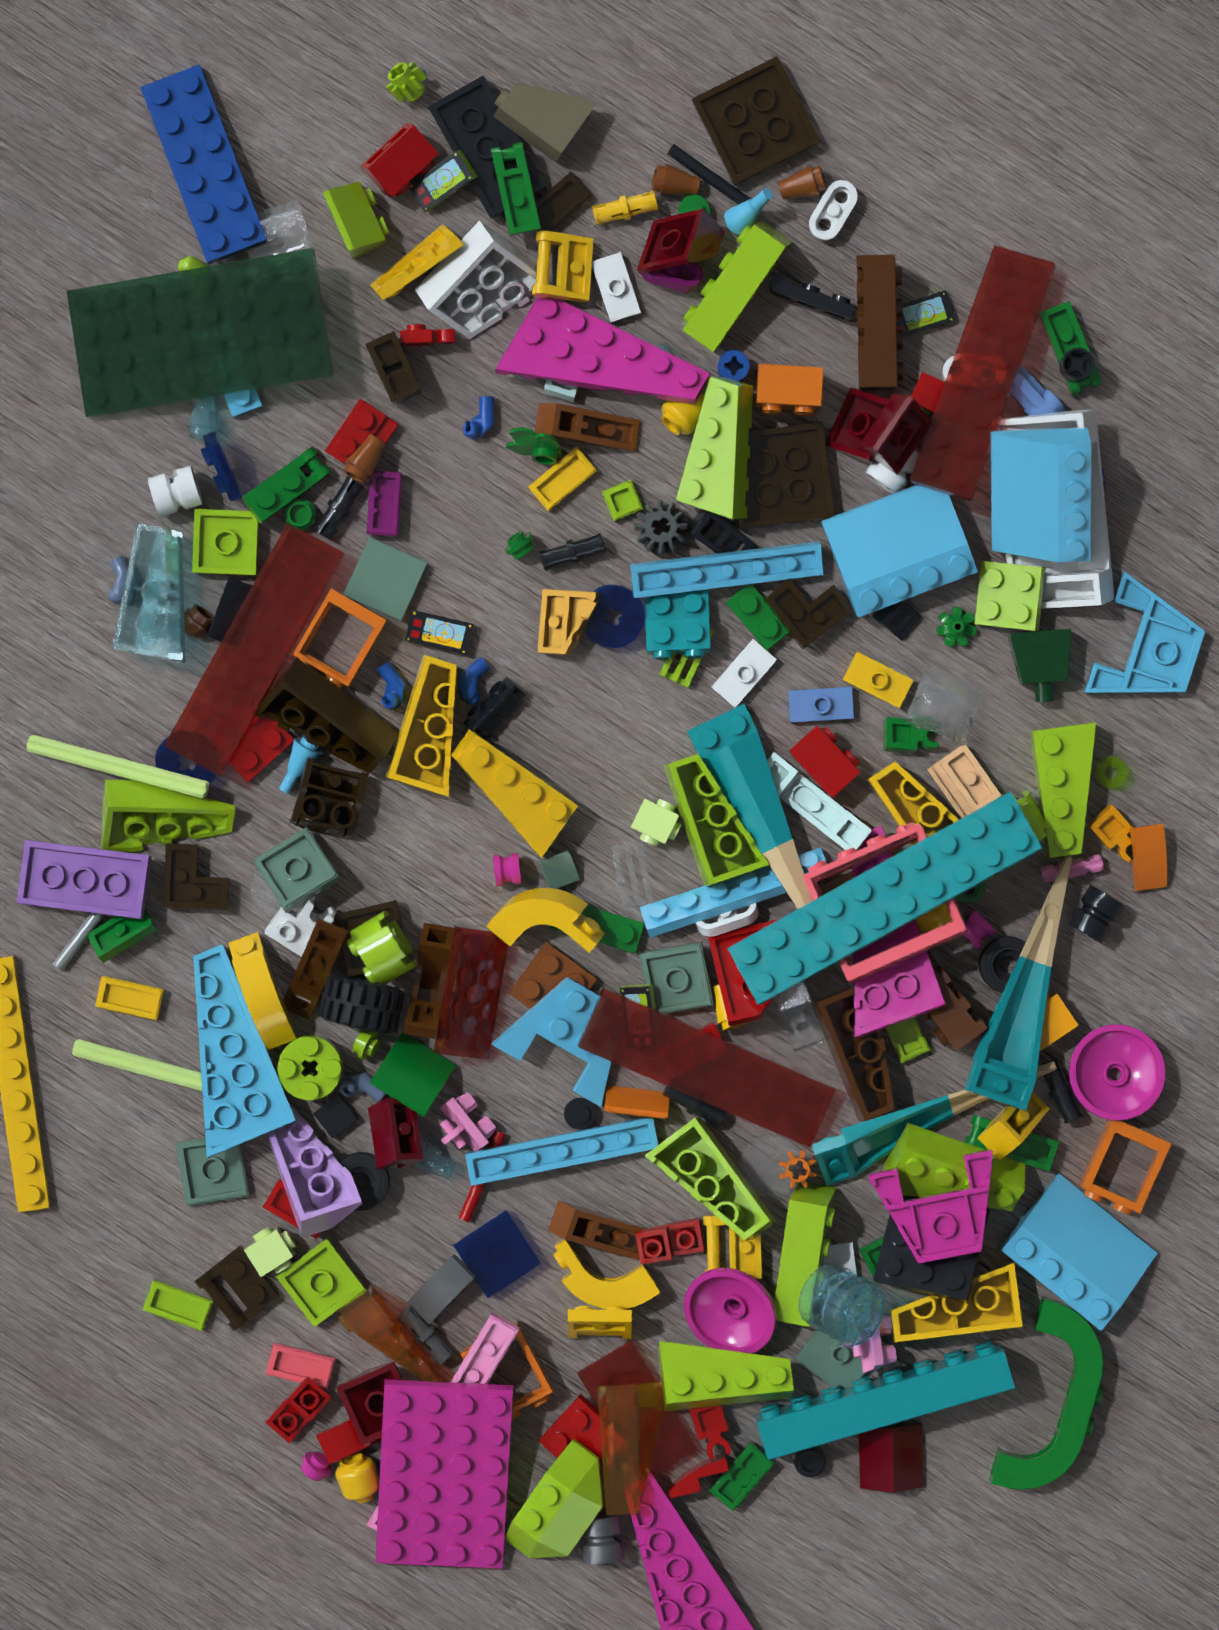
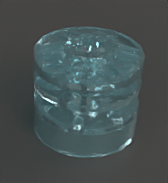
M828 1264L818 1268L805 1282L799 1297V1312L801 1318L809 1326L822 1333H827L831 1338L838 1340L844 1345L856 1346L872 1337L880 1326L885 1312V1298L882 1290L876 1284L867 1281L863 1277L856 1276L853 1272L840 1265Z

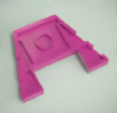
M992 1149L964 1154L970 1188L905 1201L897 1168L869 1174L870 1182L892 1216L918 1264L982 1251L993 1160Z

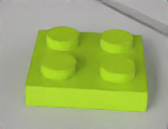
M194 509L192 573L257 576L259 522L251 511Z
M981 561L974 624L1039 631L1046 567Z
M328 1237L276 1276L314 1328L366 1289Z

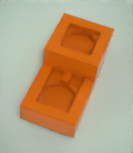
M1164 824L1130 828L1134 858L1131 860L1134 890L1141 891L1167 887V852Z

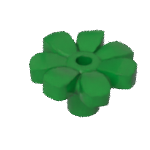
M953 607L951 615L947 612H942L938 618L943 625L936 627V633L939 636L946 635L944 639L946 646L952 647L955 641H957L960 647H964L969 642L967 636L973 637L976 635L977 628L970 625L974 621V616L970 612L962 615L960 607ZM955 624L959 625V630L955 629Z

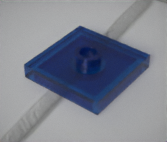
M507 1209L453 1244L468 1269L476 1276L475 1280L487 1298L541 1264L538 1256Z

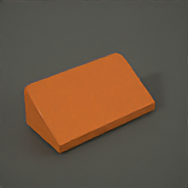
M610 1085L606 1089L604 1110L610 1113L666 1119L668 1118L670 1098L663 1096V1091Z

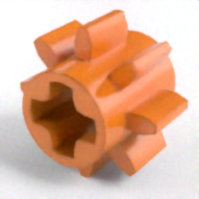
M804 1149L800 1151L799 1156H794L788 1150L789 1159L786 1162L778 1161L780 1166L785 1167V1172H782L779 1178L789 1177L791 1179L789 1183L790 1188H793L796 1182H801L806 1188L807 1182L805 1179L808 1176H817L809 1167L816 1161L814 1158L806 1160L804 1158ZM798 1161H802V1166L806 1169L805 1173L799 1172L797 1177L793 1176V1172L789 1168L790 1164L796 1165Z

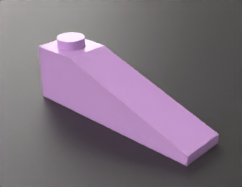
M290 1103L289 1105L296 1121L267 1133V1137L301 1236L304 1238L333 1228L362 1204L351 1173L333 1156V1152L313 1133L310 1125Z

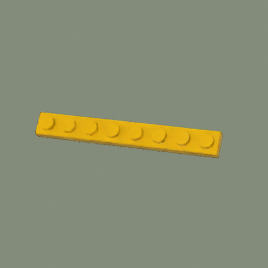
M15 956L0 958V1093L18 1212L50 1208L51 1203Z

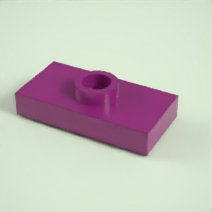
M374 471L369 485L367 535L399 537L402 472Z

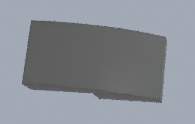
M454 1254L421 1286L408 1303L430 1325L436 1321L453 1300L464 1292L476 1276Z

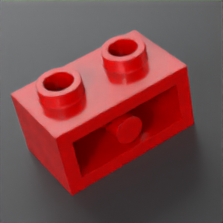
M406 123L360 167L384 195L390 197L396 195L398 197L410 188L411 183L409 181L418 173L420 175L426 173L434 165L433 159L438 155V152L414 125Z
M816 725L788 752L826 794L833 798L860 773L856 768L860 762L848 749L842 753L835 745L838 738L827 726L820 729Z

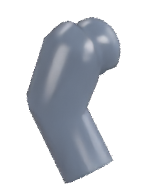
M121 555L109 562L117 576L113 589H110L108 593L109 599L114 604H120L129 600L136 584V578L124 556Z
M365 1072L348 1074L342 1078L339 1085V1091L344 1096L349 1097L352 1094L366 1092L377 1103L386 1094L370 1084L373 1077Z

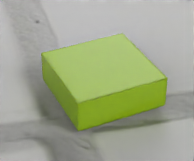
M631 480L602 491L613 521L643 510Z

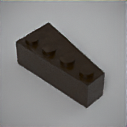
M296 658L266 690L252 713L262 719L266 715L278 721L277 727L287 732L291 728L307 736L306 742L316 747L320 745L332 749V755L369 774L386 757L399 734L299 658Z

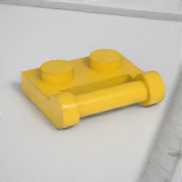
M537 231L535 241L538 243L536 284L532 285V296L581 303L588 302L590 299L594 238L552 231ZM551 244L559 245L556 286L549 285Z
M714 1214L703 1215V1225L707 1228V1269H704V1272L720 1268L719 1226L726 1224ZM729 1227V1261L731 1269L742 1271L755 1279H762L761 1234L753 1240H744Z
M577 1306L574 1309H568V1339H577L578 1336H622V1339H632V1310H626L621 1306H610L606 1310H597L590 1306Z

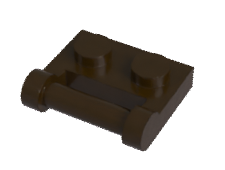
M240 1245L194 1281L200 1289L202 1287L220 1308L230 1321L228 1325L233 1331L241 1327L279 1296L266 1277H260ZM220 1274L247 1307L242 1313L237 1311L213 1279Z

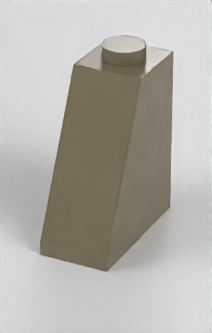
M516 83L511 91L505 88L494 104L499 108L493 117L553 161H556L597 103L586 98Z

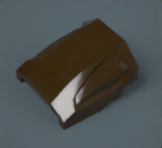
M307 758L289 823L302 829L307 827L309 831L332 837H353L369 773L349 771Z

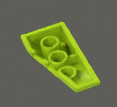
M105 780L102 800L101 849L118 852H137L144 850V845L162 842V845L166 846V843L173 844V839L189 836L196 840L230 833L233 828L235 805L208 798H198L135 780Z

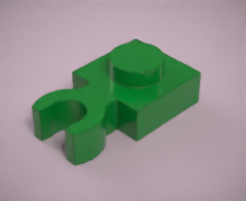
M886 717L884 720L883 751L915 754L918 750V745L926 751H935L939 747V742L929 741L927 734H937L939 726L930 724L920 729L918 728V719Z

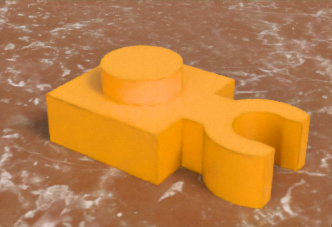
M1109 804L1087 827L1107 849L1111 850L1116 845L1118 856L1122 860L1130 862L1131 858L1126 854V848L1132 845L1131 837H1128L1127 834L1130 832V828L1133 827L1113 805Z

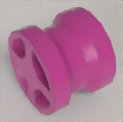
M512 853L510 857L493 855L496 886H503L505 882H513L515 885L522 884L519 853Z
M975 909L970 913V918L965 922L969 932L964 934V936L976 949L982 946V940L987 936L992 937L996 933L992 926Z

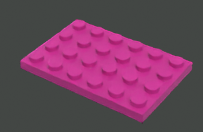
M385 1379L375 1563L503 1569L513 1385Z

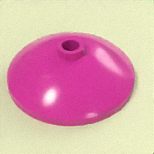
M1106 1025L1093 1030L1078 1043L1070 1059L1069 1080L1075 1097L1086 1110L1103 1119L1122 1121L1141 1115L1157 1101L1165 1082V1065L1159 1048L1145 1033L1126 1025ZM1111 1069L1119 1071L1120 1078L1118 1080H1112L1109 1077Z
M731 1268L708 1270L695 1278L685 1294L684 1314L686 1321L694 1335L709 1348L752 1354L763 1348L775 1331L777 1314L770 1294L760 1282L742 1271Z

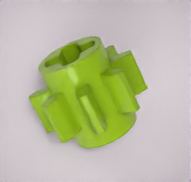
M405 62L398 63L389 71L387 77L391 83L386 88L399 102H402L404 99L408 102L415 101L424 93L425 85L422 81L427 76L414 62H411L409 65Z

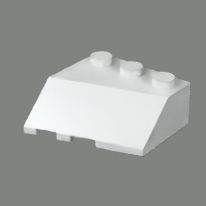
M481 221L461 240L463 246L444 258L415 289L430 312L468 339L501 320L502 314L517 304L521 307L530 301L528 297L532 295V285L536 284L537 267L518 248Z

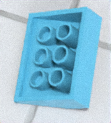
M1088 428L991 431L992 551L1053 562L1091 561V440Z
M941 476L821 521L851 607L858 618L978 572Z
M1058 1173L998 1247L1102 1331L1123 1305L1158 1253L1092 1199L1083 1195L1084 1193Z

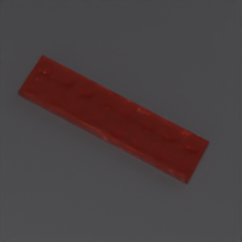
M994 245L931 419L933 423L927 430L910 478L912 484L972 502L991 449V431H997L1056 268L1054 262Z
M289 523L286 524L164 745L166 748L222 777L251 725L259 705L269 692L344 556L342 551Z
M603 987L577 1044L583 1050L807 1147L811 1146L836 1091L830 1085Z

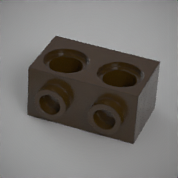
M395 331L365 344L393 406L422 393Z

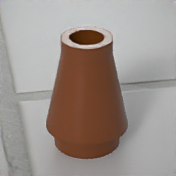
M666 163L664 166L656 165L651 189L658 191L659 195H697L700 177L693 176Z
M810 165L792 176L778 181L783 200L820 196V192L827 190L821 166L813 167Z
M369 435L363 444L345 461L346 467L343 472L353 480L365 484L368 479L373 477L385 443L379 438Z

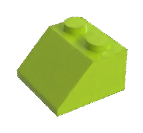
M360 181L323 192L352 259L387 244L384 236L389 234V230L383 217L376 218L371 208L377 203L370 187L363 189Z

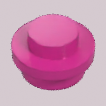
M307 1452L304 1455L301 1469L308 1478L314 1481H321L331 1474L332 1467L323 1453Z

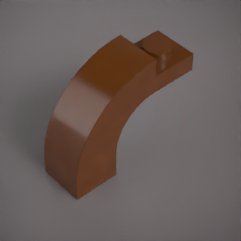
M429 923L423 924L417 957L418 965L416 966L404 1034L436 1039L455 934V928Z

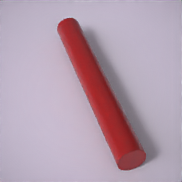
M495 1130L487 1149L502 1146L506 1134ZM486 1183L471 1186L458 1217L459 1219L471 1222Z

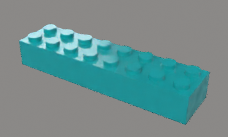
M985 1341L974 1345V1351L963 1353L962 1349L945 1353L943 1360L932 1362L931 1358L923 1359L913 1363L914 1368L901 1371V1367L892 1368L882 1372L883 1377L871 1380L870 1376L861 1377L852 1381L853 1387L841 1390L839 1385L822 1389V1395L810 1398L809 1394H803L790 1399L791 1404L781 1407H779L778 1403L765 1405L760 1408L761 1412L755 1414L767 1460L1014 1389L1015 1386L1005 1351L999 1343L993 1344V1341Z

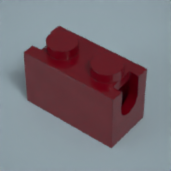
M385 1098L368 1108L377 1170H384L396 1164L397 1169H406L424 1159L417 1112L394 1098Z

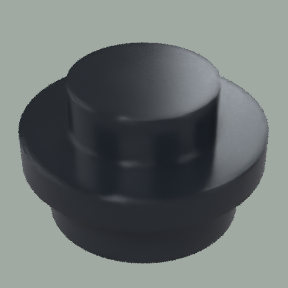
M574 1098L565 1106L564 1119L570 1127L582 1130L588 1128L594 1122L595 1108L589 1100Z
M815 1446L797 1451L794 1457V1465L799 1474L812 1478L823 1472L826 1466V1458L823 1451Z

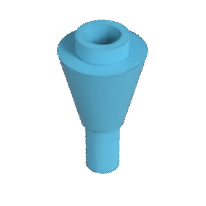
M764 188L754 198L726 210L724 218L727 228L738 235L741 234L746 225L752 228L762 211V207L773 198V193L769 189Z
M303 736L302 739L294 738L287 767L288 772L279 787L281 791L287 794L291 793L298 778L302 776L306 759L312 758L316 761L323 754L318 749L320 745L316 747L306 742L307 736Z

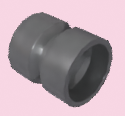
M600 1512L583 1535L586 1538V1542L582 1545L583 1563L606 1564L624 1559L623 1542L617 1538V1535L621 1533L620 1513Z

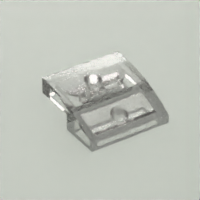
M298 200L257 213L268 241L247 250L258 284L319 265Z

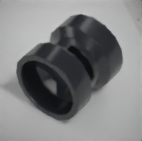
M1082 348L1069 350L1059 363V371L1062 377L1073 383L1086 379L1094 367L1092 355Z

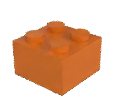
M759 364L757 369L755 408H762L761 413L768 415H781L782 410H794V416L812 417L814 411L819 412L821 408L823 367Z

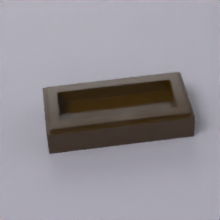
M569 172L535 202L541 230L537 231H553L592 197L590 192L572 172Z

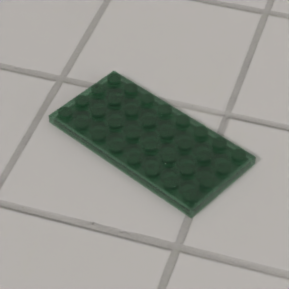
M313 248L67 291L85 417L88 418L334 376L316 255Z

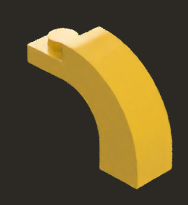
M535 888L515 895L499 909L486 925L488 929L510 947L526 929L541 924L551 925L565 932L588 953L594 949L605 934L595 920L582 914L588 903L574 894L554 888Z
M256 932L229 942L233 958L232 964L242 994L266 1049L270 1050L297 1039L290 1014L273 978L259 933Z
M562 1239L555 1243L557 1250L553 1254L563 1270L568 1267L571 1271L564 1275L561 1281L572 1294L587 1304L602 1309H607L610 1306H621L628 1309L643 1304L661 1293L659 1286L644 1264L638 1265L619 1277H601L586 1268L568 1240Z

